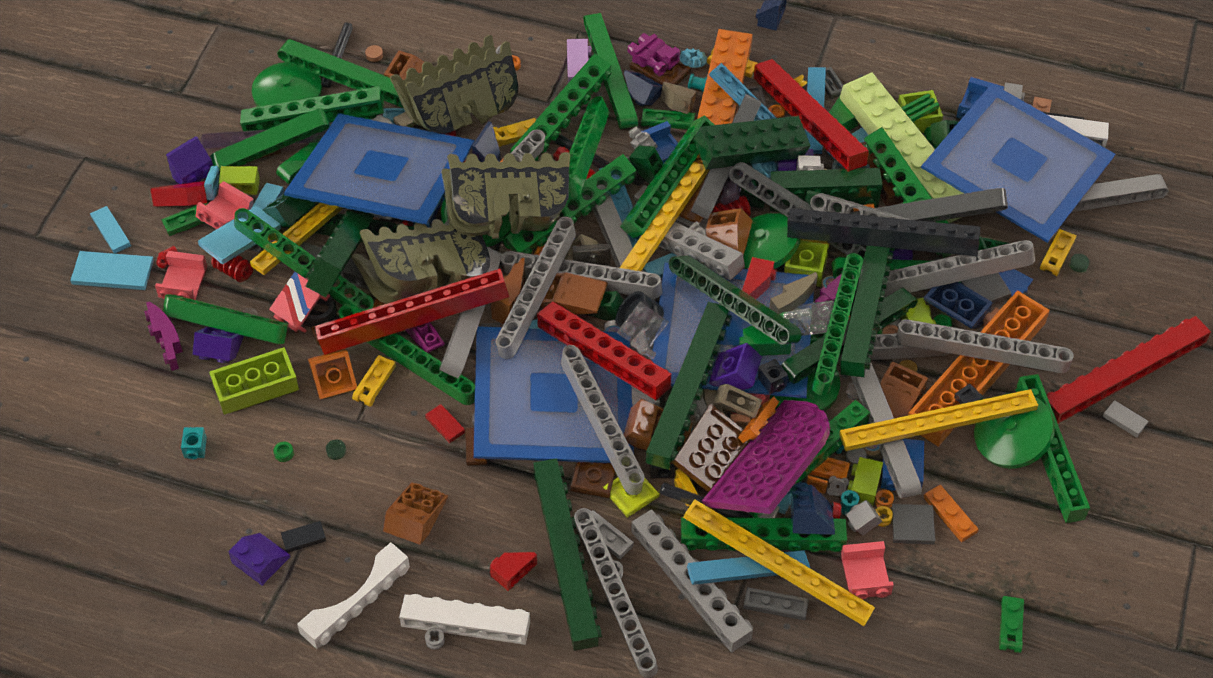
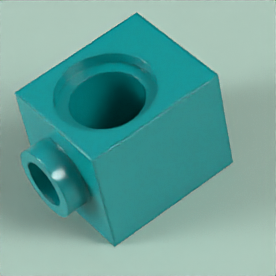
M184 427L181 443L184 458L194 460L205 457L207 436L204 427Z

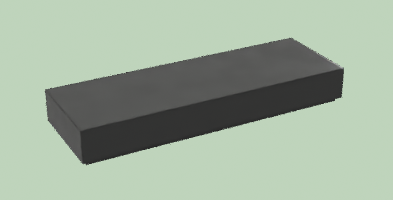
M747 587L743 609L806 620L809 599Z

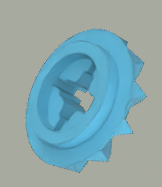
M686 49L681 51L680 61L689 67H702L707 62V56H705L704 52H700L699 49Z

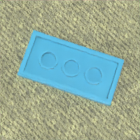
M258 206L249 210L277 231L281 229L280 223ZM241 218L239 221L244 222L246 219ZM234 219L198 240V245L221 264L226 263L256 244L234 227ZM260 229L254 230L255 232H261Z
M80 251L70 281L72 285L146 290L154 259L151 256Z

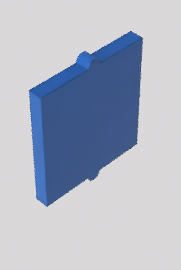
M1015 269L998 272L1010 290L1011 297L1017 290L1021 293H1026L1027 288L1033 281L1032 278Z

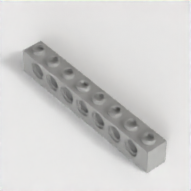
M651 509L632 521L631 532L728 650L732 653L752 639L753 627L747 619L744 620L736 605H731L727 600L725 592L722 589H718L714 582L692 585L691 580L688 579L690 576L687 565L688 563L699 561L690 556L684 544L679 543L673 530L668 529L664 525L662 517L659 514L656 515ZM681 562V563H684V564H683V565H677L676 563ZM706 592L709 593V595L704 596L701 593ZM718 607V608H721L722 610H721V611H716V610H714V608ZM727 623H733V624H735V626L730 627V626H728V625H726V624H727Z

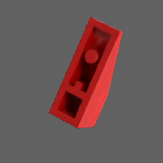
M205 181L150 188L153 206L196 205L199 202L202 204L207 203L208 200L204 187Z
M752 257L742 291L757 299L769 289L771 281H775L777 270H774V261Z

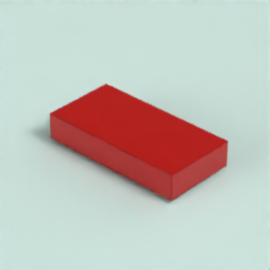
M441 404L425 414L426 419L449 444L465 433V429Z

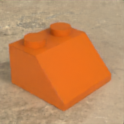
M346 349L308 359L320 399L357 388L349 354Z

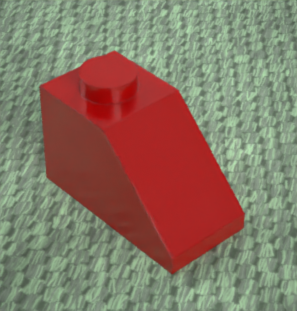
M535 552L504 553L491 562L490 575L509 591L537 565V554Z

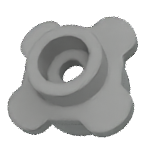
M831 476L829 478L830 487L827 489V493L831 496L841 497L842 493L846 491V486L849 484L848 479Z

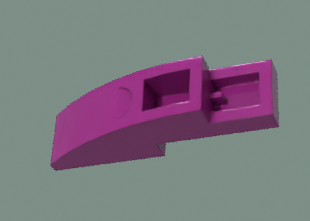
M146 302L148 310L144 312L147 322L151 321V325H148L150 336H155L156 343L160 342L161 348L166 350V353H163L165 365L169 364L171 371L177 370L179 367L176 354L183 352L178 334L166 314L153 303Z
M430 322L406 329L414 342L427 353L444 345L443 340Z

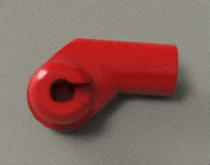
M175 246L158 254L156 264L159 268H166L168 266L167 252H178Z

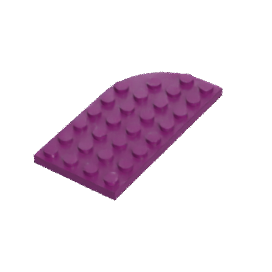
M784 400L776 409V412L768 419V423L759 430L761 433L748 443L702 500L703 504L709 508L771 514L826 444L830 434V423L824 410L818 409L817 405L810 402Z

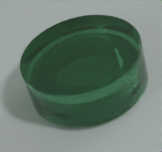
M1075 254L1071 257L1070 267L1076 272H1084L1088 269L1090 261L1083 254Z
M338 439L328 442L326 445L327 456L333 460L343 458L346 454L345 443Z

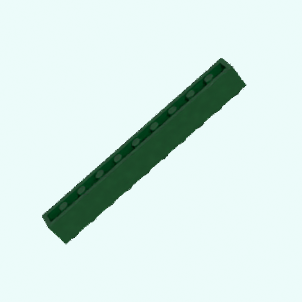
M868 245L866 247L841 358V375L864 378L866 370H870L871 358L869 356H873L874 344L872 342H876L877 331L875 329L879 328L880 317H877V315L882 313V304L880 302H884L885 291L883 289H887L888 278L885 277L890 275L891 265L888 264H892L893 253L891 251H895V248Z
M708 301L646 451L647 464L670 470L671 462L678 454V447H682L684 443V432H688L690 428V417L696 413V402L702 398V387L708 383V372L714 368V357L719 355L721 349L720 342L725 340L727 333L725 329L727 326L730 327L733 316L730 315V310L720 304Z
M557 458L533 462L535 481L573 651L597 647L598 638H602L600 625H596L594 620L597 619V612L595 606L591 607L590 601L593 600L591 588L587 589L586 585L589 582L587 570L582 568V564H585L583 552L578 551L580 546L579 535L574 534L576 522L575 518L570 516L572 511L571 501L566 499V494H568L567 483L562 482V477H564L563 466L558 465Z

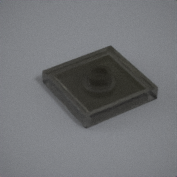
M610 244L572 246L573 261L610 266Z

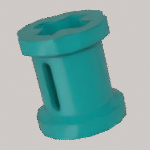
M691 74L688 89L694 88L704 92L707 77L700 78Z
M847 490L841 495V512L845 516L859 502V495L855 491Z

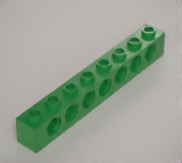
M594 53L510 149V153L533 130H541L545 134L544 149L541 152L545 153L551 141H555L560 131L568 127L570 119L579 114L582 105H586L590 101L591 95L599 91L601 83L610 78L612 64Z
M380 86L243 109L241 110L240 124L245 137L259 134L318 108L324 109L329 122H333L338 114L354 117L371 116L384 113V99Z
M705 115L691 124L620 225L632 238L644 234L699 155L694 141L700 127L715 125Z
M883 127L864 138V147L867 148L869 155L872 154L875 158L873 160L875 166L883 170L884 174L882 175L886 182H891L894 186L892 190L897 197L901 196L904 201L902 204L932 199ZM881 148L886 149L884 153L877 152ZM890 162L896 163L894 167H887ZM903 176L906 178L902 182L897 181L898 177ZM909 191L916 192L913 196L906 195ZM947 220L936 221L937 223L949 224ZM935 252L937 256L941 255L943 259L951 255Z
M622 154L585 180L580 195L576 198L568 199L559 216L569 217L573 220V224L576 223L577 218L581 215L586 216L595 205L603 204L609 195L617 194L623 185L631 184L635 180L637 170L625 155ZM616 174L619 175L621 178L613 179L612 175ZM604 185L606 189L600 190L597 186ZM589 195L591 196V199L585 200L583 199V196ZM574 205L577 209L572 211L568 207ZM557 221L544 232L521 230L518 234L511 233L506 236V244L514 252L532 254L535 248L546 244ZM532 237L533 240L531 242L524 241V238Z
M1038 374L1019 377L1015 391L1020 392L1031 389L1033 395L1048 407L1054 419V437L1041 460L1065 523L1085 520L1090 506Z
M854 400L829 422L830 434L826 444L795 484L800 483L843 446L839 435L840 430L867 425L870 411L857 400ZM749 512L754 518H759L763 514Z
M681 517V544H684L688 550L707 549L714 551L717 549H727L729 551H736L735 548ZM727 518L779 550H790L792 552L799 550H810L812 552L830 550L832 552L842 551L843 545L847 544L846 519H833L835 535L793 533L791 518Z

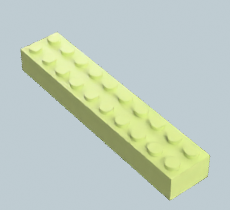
M873 73L843 85L840 100L851 111L868 135L883 127L932 199L964 194L921 168L922 164L935 149ZM959 218L947 219V221L951 223Z

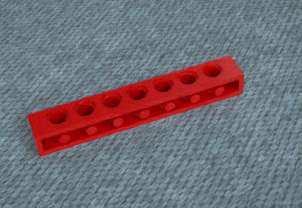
M552 301L537 313L538 328L567 346L574 345L578 347L583 356L654 400H657L671 388V373L666 369L661 368L651 360L638 354V352L628 348L622 342L615 340L607 333L582 320L563 306H559Z

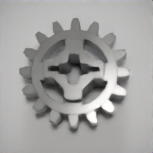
M637 127L628 132L632 138L630 143L634 149L638 145L657 148V144L647 132H641Z

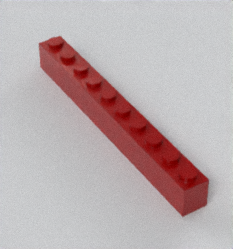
M773 59L755 64L754 80L791 116H799L803 128L847 171L867 165L869 155L867 148L782 69L780 65Z
M500 268L315 326L321 349L324 355L510 296Z
M1197 316L1185 319L1178 326L1168 328L1165 333L1155 335L1146 343H1140L1130 352L1125 351L1117 359H1110L1104 366L1094 368L1089 374L1079 376L1070 384H1064L1056 392H1049L1047 398L1057 424L1205 344L1211 331Z

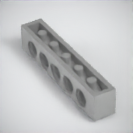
M674 222L659 244V247L677 256L692 257L719 276L729 280L745 268L743 253Z

